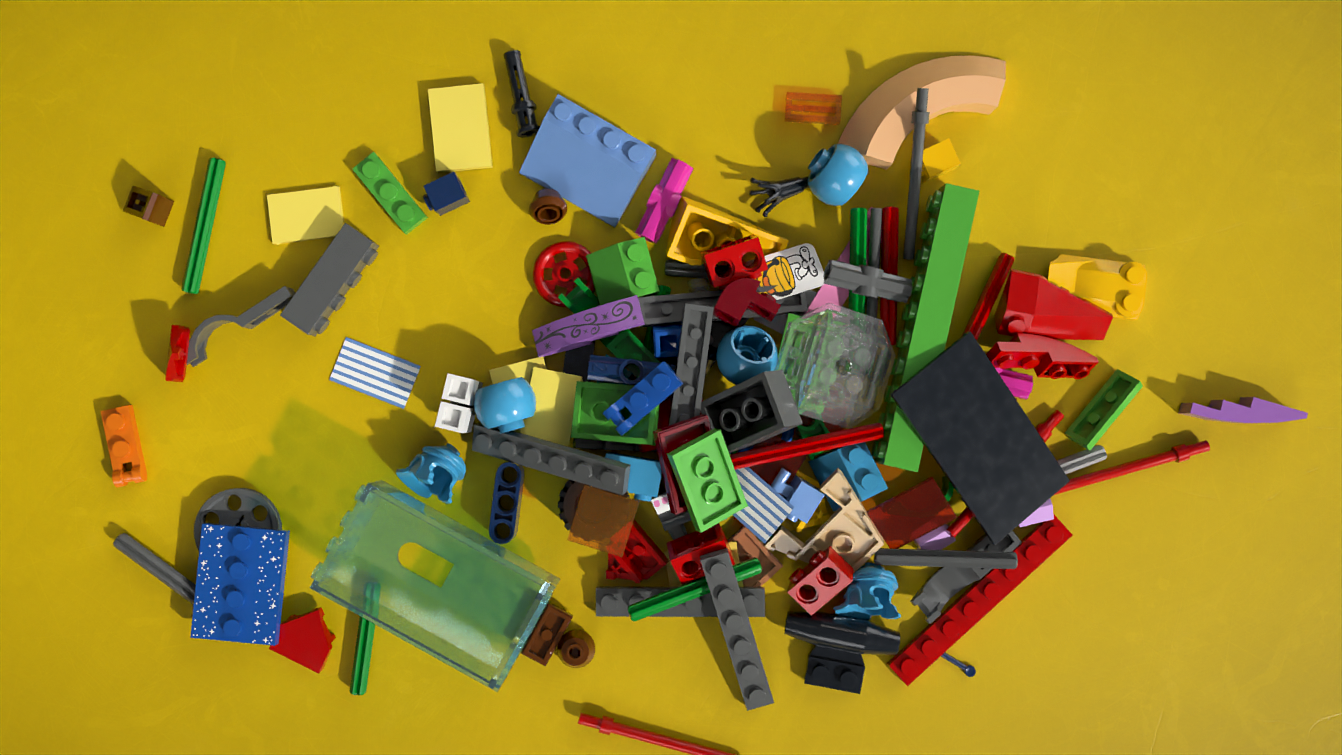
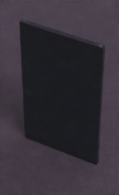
M971 331L964 333L962 337L890 394L994 545L999 543L1070 481Z

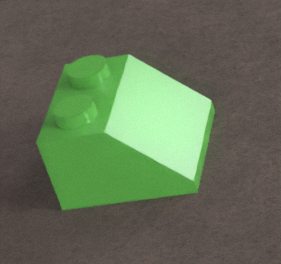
M645 237L617 243L586 255L599 306L635 295L638 297L654 296L659 292Z

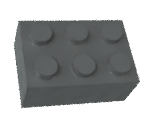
M783 370L763 372L701 402V413L708 415L711 430L714 428L721 430L729 454L742 451L803 424Z

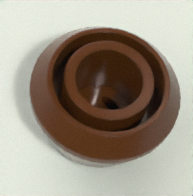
M545 188L534 195L529 206V213L537 222L551 225L565 217L567 214V204L559 192Z
M575 629L566 632L557 645L559 659L563 664L571 668L586 666L591 662L595 654L593 638L583 630Z

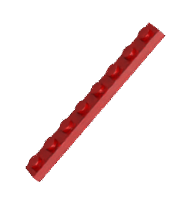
M1055 515L1054 519L1041 522L1012 551L1017 554V568L991 569L911 640L897 655L888 661L887 664L909 686L1073 536L1072 533Z

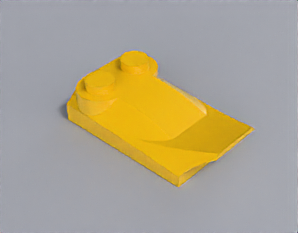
M1064 254L1058 255L1057 259L1049 262L1048 282L1059 288L1062 286L1069 290L1070 294L1081 300L1086 299L1113 315V318L1131 321L1138 320L1145 300L1147 284L1145 265L1138 262L1127 263Z

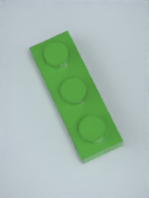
M372 152L353 168V171L406 235L428 218L375 152Z
M1117 369L1065 432L1066 436L1090 451L1143 387L1142 383Z

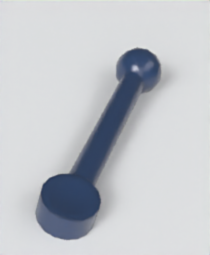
M947 653L941 655L947 661L964 670L968 677L975 675L976 670L972 665L966 666Z

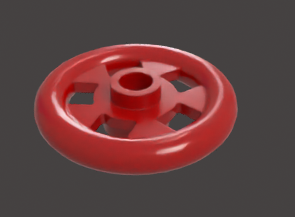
M570 241L557 242L545 248L537 257L533 267V282L540 296L552 305L567 307L558 298L559 295L554 293L555 287L558 285L559 287L567 288L566 297L574 289L573 286L576 284L574 281L580 277L587 281L586 286L594 293L595 288L586 255L591 254V252L586 247ZM565 252L567 260L555 263L553 256ZM579 257L586 264V267L581 271L573 263ZM545 268L553 269V280H544ZM564 269L571 271V275L567 279H563L560 275Z

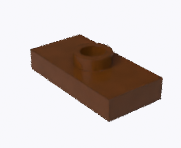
M548 602L526 641L521 654L546 666L573 615Z

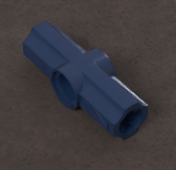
M590 355L587 380L636 385L661 363ZM633 364L639 368L640 375L637 379L628 380L624 377L623 371L627 365ZM668 364L675 373L676 365Z

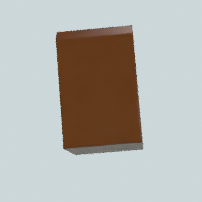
M132 186L123 212L164 227L174 201L154 192Z

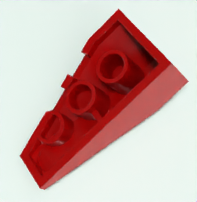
M1011 269L994 319L998 334L1013 337L1017 333H1024L1058 340H1104L1113 315L1086 299L1081 300L1070 294L1069 290L1061 286L1059 288L1048 282L1047 278L1040 274Z

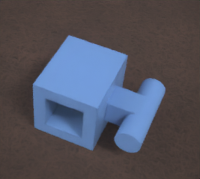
M781 468L770 486L795 507L787 518L793 522L800 519L807 524L825 494L795 474L789 484H787L786 481L791 473Z

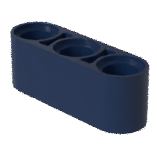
M512 462L500 465L495 477L489 535L498 544L510 542L518 531L525 474L522 465ZM508 466L513 467L517 471V479L514 482H509L504 477V470ZM503 495H509L513 498L514 505L511 510L504 509L501 506L500 499ZM499 523H505L509 526L510 535L508 537H501L497 533Z

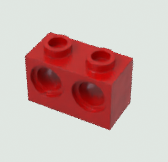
M754 234L700 252L710 284L714 288L719 287L720 290L725 289L730 283L738 279L759 278L762 276V271L768 270L759 237ZM747 252H753V263L749 266H743V255ZM720 261H726L728 264L727 271L722 275H717L715 273L716 264Z
M719 523L702 533L695 531L666 543L670 562L682 585L705 576L700 561L701 555L727 548L732 565L735 564L730 545Z
M829 546L823 552L821 550L817 551L810 558L809 564L803 569L799 567L790 575L787 593L812 616L853 581L854 569ZM830 567L833 568L835 572L827 573L823 570V568ZM803 585H811L815 589L807 590Z

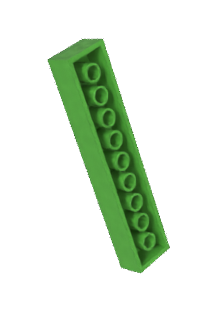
M945 183L933 193V196L930 195L928 197L926 212H929L927 223L924 222L922 224L920 239H923L921 250H917L914 258V266H917L915 277H911L913 288L910 302L905 304L902 312V320H905L904 329L899 331L896 339V347L899 348L897 359L893 358L890 366V374L893 375L891 386L887 385L884 393V402H887L885 413H881L878 423H881L883 426L884 437L879 439V441L875 440L872 448V456L875 457V463L918 472L924 443L890 394L945 350L979 190Z

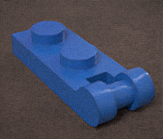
M663 361L602 414L607 420L611 419L617 426L616 431L622 436L684 383L669 365ZM625 407L632 414L628 419H625L620 413Z

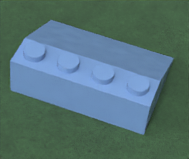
M558 94L540 125L519 173L544 188L556 190L563 199L616 228L654 162L656 149Z

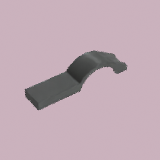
M284 286L238 317L233 315H216L204 320L195 329L189 341L187 365L191 364L192 367H195L207 359V341L216 328L222 324L235 322L243 328L253 329L285 308L295 295V291Z
M1013 531L996 545L992 544L987 535L984 534L966 551L1012 552L1022 542ZM942 567L923 584L910 602L913 606H919L926 615L924 620L931 624L941 615L943 606L950 598L965 586L984 577L993 568Z

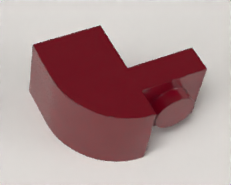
M742 278L733 281L724 289L714 307L713 316L737 327L745 310L748 309L772 322L781 305L776 303V299L767 293L760 294L756 292L761 281Z

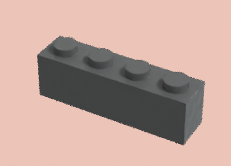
M345 223L280 316L307 335L316 336L318 333H323L329 325L330 321L328 318L334 310L338 311L346 300L344 296L350 287L354 288L361 280L362 275L360 273L366 265L369 266L378 255L376 250L379 248V245Z

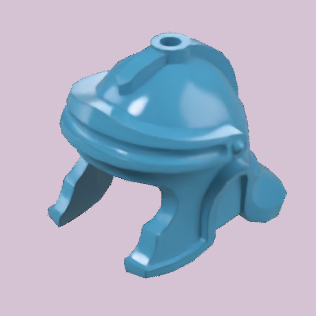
M447 443L443 446L423 447V452L417 454L407 468L396 470L397 477L418 495L429 498L434 494L443 503L450 504L452 503L451 497L453 495L452 487L458 480L464 478L466 465L463 459L459 457L460 452L453 445Z
M871 562L865 563L853 574V581L847 586L846 594L843 596L844 602L833 608L835 613L867 621L871 619L872 615H881V617L886 619L900 618L901 614L897 612V608L891 603L894 591L898 589L895 575L891 571H886L881 565Z

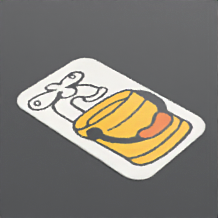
M808 243L764 256L768 270L762 271V276L756 278V280L761 281L758 287L778 285L767 292H758L760 294L767 293L776 300L824 285L823 268L814 246ZM754 259L747 261L744 266L751 265Z

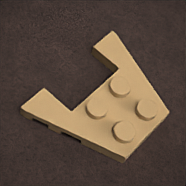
M837 468L821 484L820 490L841 507L804 543L781 525L765 543L764 546L771 551L778 550L787 554V557L795 561L799 559L809 563L810 558L817 551L821 550L823 552L831 546L854 569L855 573L884 545V539L842 471ZM823 568V570L827 573L835 572L833 568Z

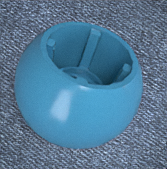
M834 144L828 150L822 148L809 164L808 169L811 173L808 177V185L812 193L820 201L828 205L841 206L852 198L864 182L868 174L867 162L858 150L849 145Z
M739 326L726 333L719 342L716 359L722 375L731 383L738 385L763 372L775 371L778 352L774 340L767 332L755 326Z
M522 377L489 385L476 390L474 395L475 414L481 424L487 429L499 427L500 434L525 427L523 419L534 416L536 396L531 385Z

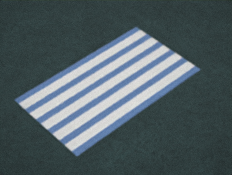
M346 337L329 380L404 409L421 366Z
M749 467L736 469L735 471L748 506L733 514V516L765 544L795 507Z

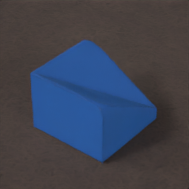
M681 324L652 326L654 357H677Z

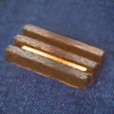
M787 92L784 122L839 125L841 122L842 95ZM792 100L836 104L835 107L792 104ZM791 111L835 114V117L791 114Z

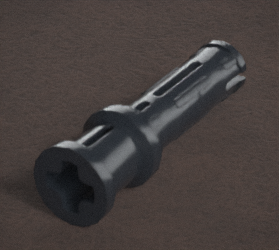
M518 50L508 51L503 56L514 100L511 111L516 116L518 125L516 134L521 138L535 136L540 126L537 125L534 112L536 104L530 100L521 52ZM515 70H517L518 78L521 87L520 89H518ZM525 116H527L528 124L525 122Z

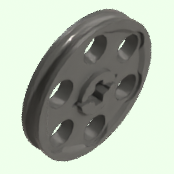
M234 488L215 494L203 504L195 520L194 539L199 551L202 524L206 523L205 519L209 512L216 513L219 517V524L237 526L241 522V526L282 530V522L277 508L265 495L252 489ZM231 495L239 496L242 501L241 507L238 510H232L228 506V499ZM258 505L264 506L268 512L267 518L263 521L257 520L254 516V509Z

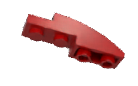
M1017 333L1009 342H996L986 354L995 368H1023L1026 370L1034 368L1037 378L1082 379L1088 376L1090 371L1099 363L1097 357L1071 344L1045 336Z

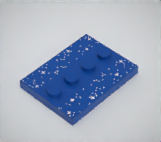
M213 523L202 524L190 638L273 646L279 644L290 530Z

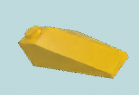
M682 196L671 221L666 256L690 265H702L704 263L700 252L753 234L759 237L764 256L785 250L789 240L713 207ZM747 252L743 255L742 264L754 259L753 252ZM720 261L717 265L727 266V262Z

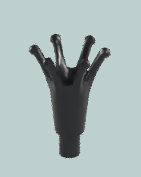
M809 176L780 181H761L751 178V183L765 188L749 191L751 196L758 194L769 195V198L756 207L755 211L759 213L761 209L771 204L763 212V216L767 217L768 213L783 200L809 188Z

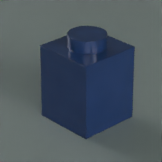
M455 172L424 185L427 194L423 195V198L429 210H435L440 216L470 202Z

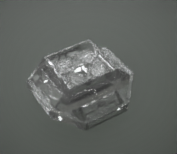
M826 303L788 323L775 370H783L800 415L850 429L880 410L896 355L881 319L832 303ZM839 359L844 362V370L840 374L835 368L836 362Z

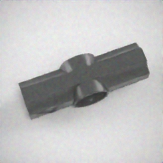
M829 260L823 275V284L852 290V293L862 296L881 297L900 303H907L913 288L912 279L884 273L882 269L865 265L855 266L837 260Z

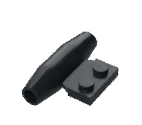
M787 612L784 634L815 645L808 655L804 684L860 694L865 671L862 654L897 655L900 645V632L867 620L825 612H815L812 616L808 612Z

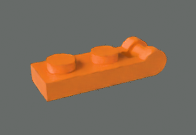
M133 405L100 411L113 469L112 481L114 485L118 488L126 486L128 482L132 481L135 483L147 481V470ZM131 462L132 469L127 471L125 464Z

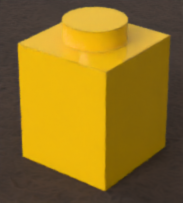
M946 139L923 150L921 177L924 183L954 170L961 164L950 139Z

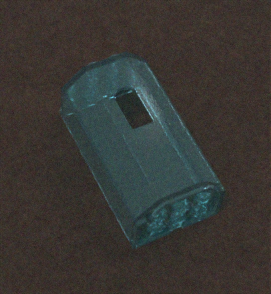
M383 480L370 482L367 486L362 485L354 498L357 504L353 511H348L340 523V526L344 528L339 538L334 536L325 550L328 556L324 563L320 562L311 575L314 581L310 588L498 692L549 602L560 578ZM405 543H417L454 564L442 587L435 585L401 565L398 553Z

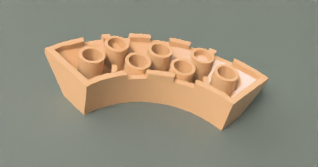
M950 56L912 66L885 81L865 99L849 120L838 144H845L855 148L863 155L867 164L887 170L893 163L903 140L914 130V123H911L912 111H915L917 88H929L927 112H930L929 120L940 114L953 111L978 112L989 115L998 107L1006 80V61L981 56Z

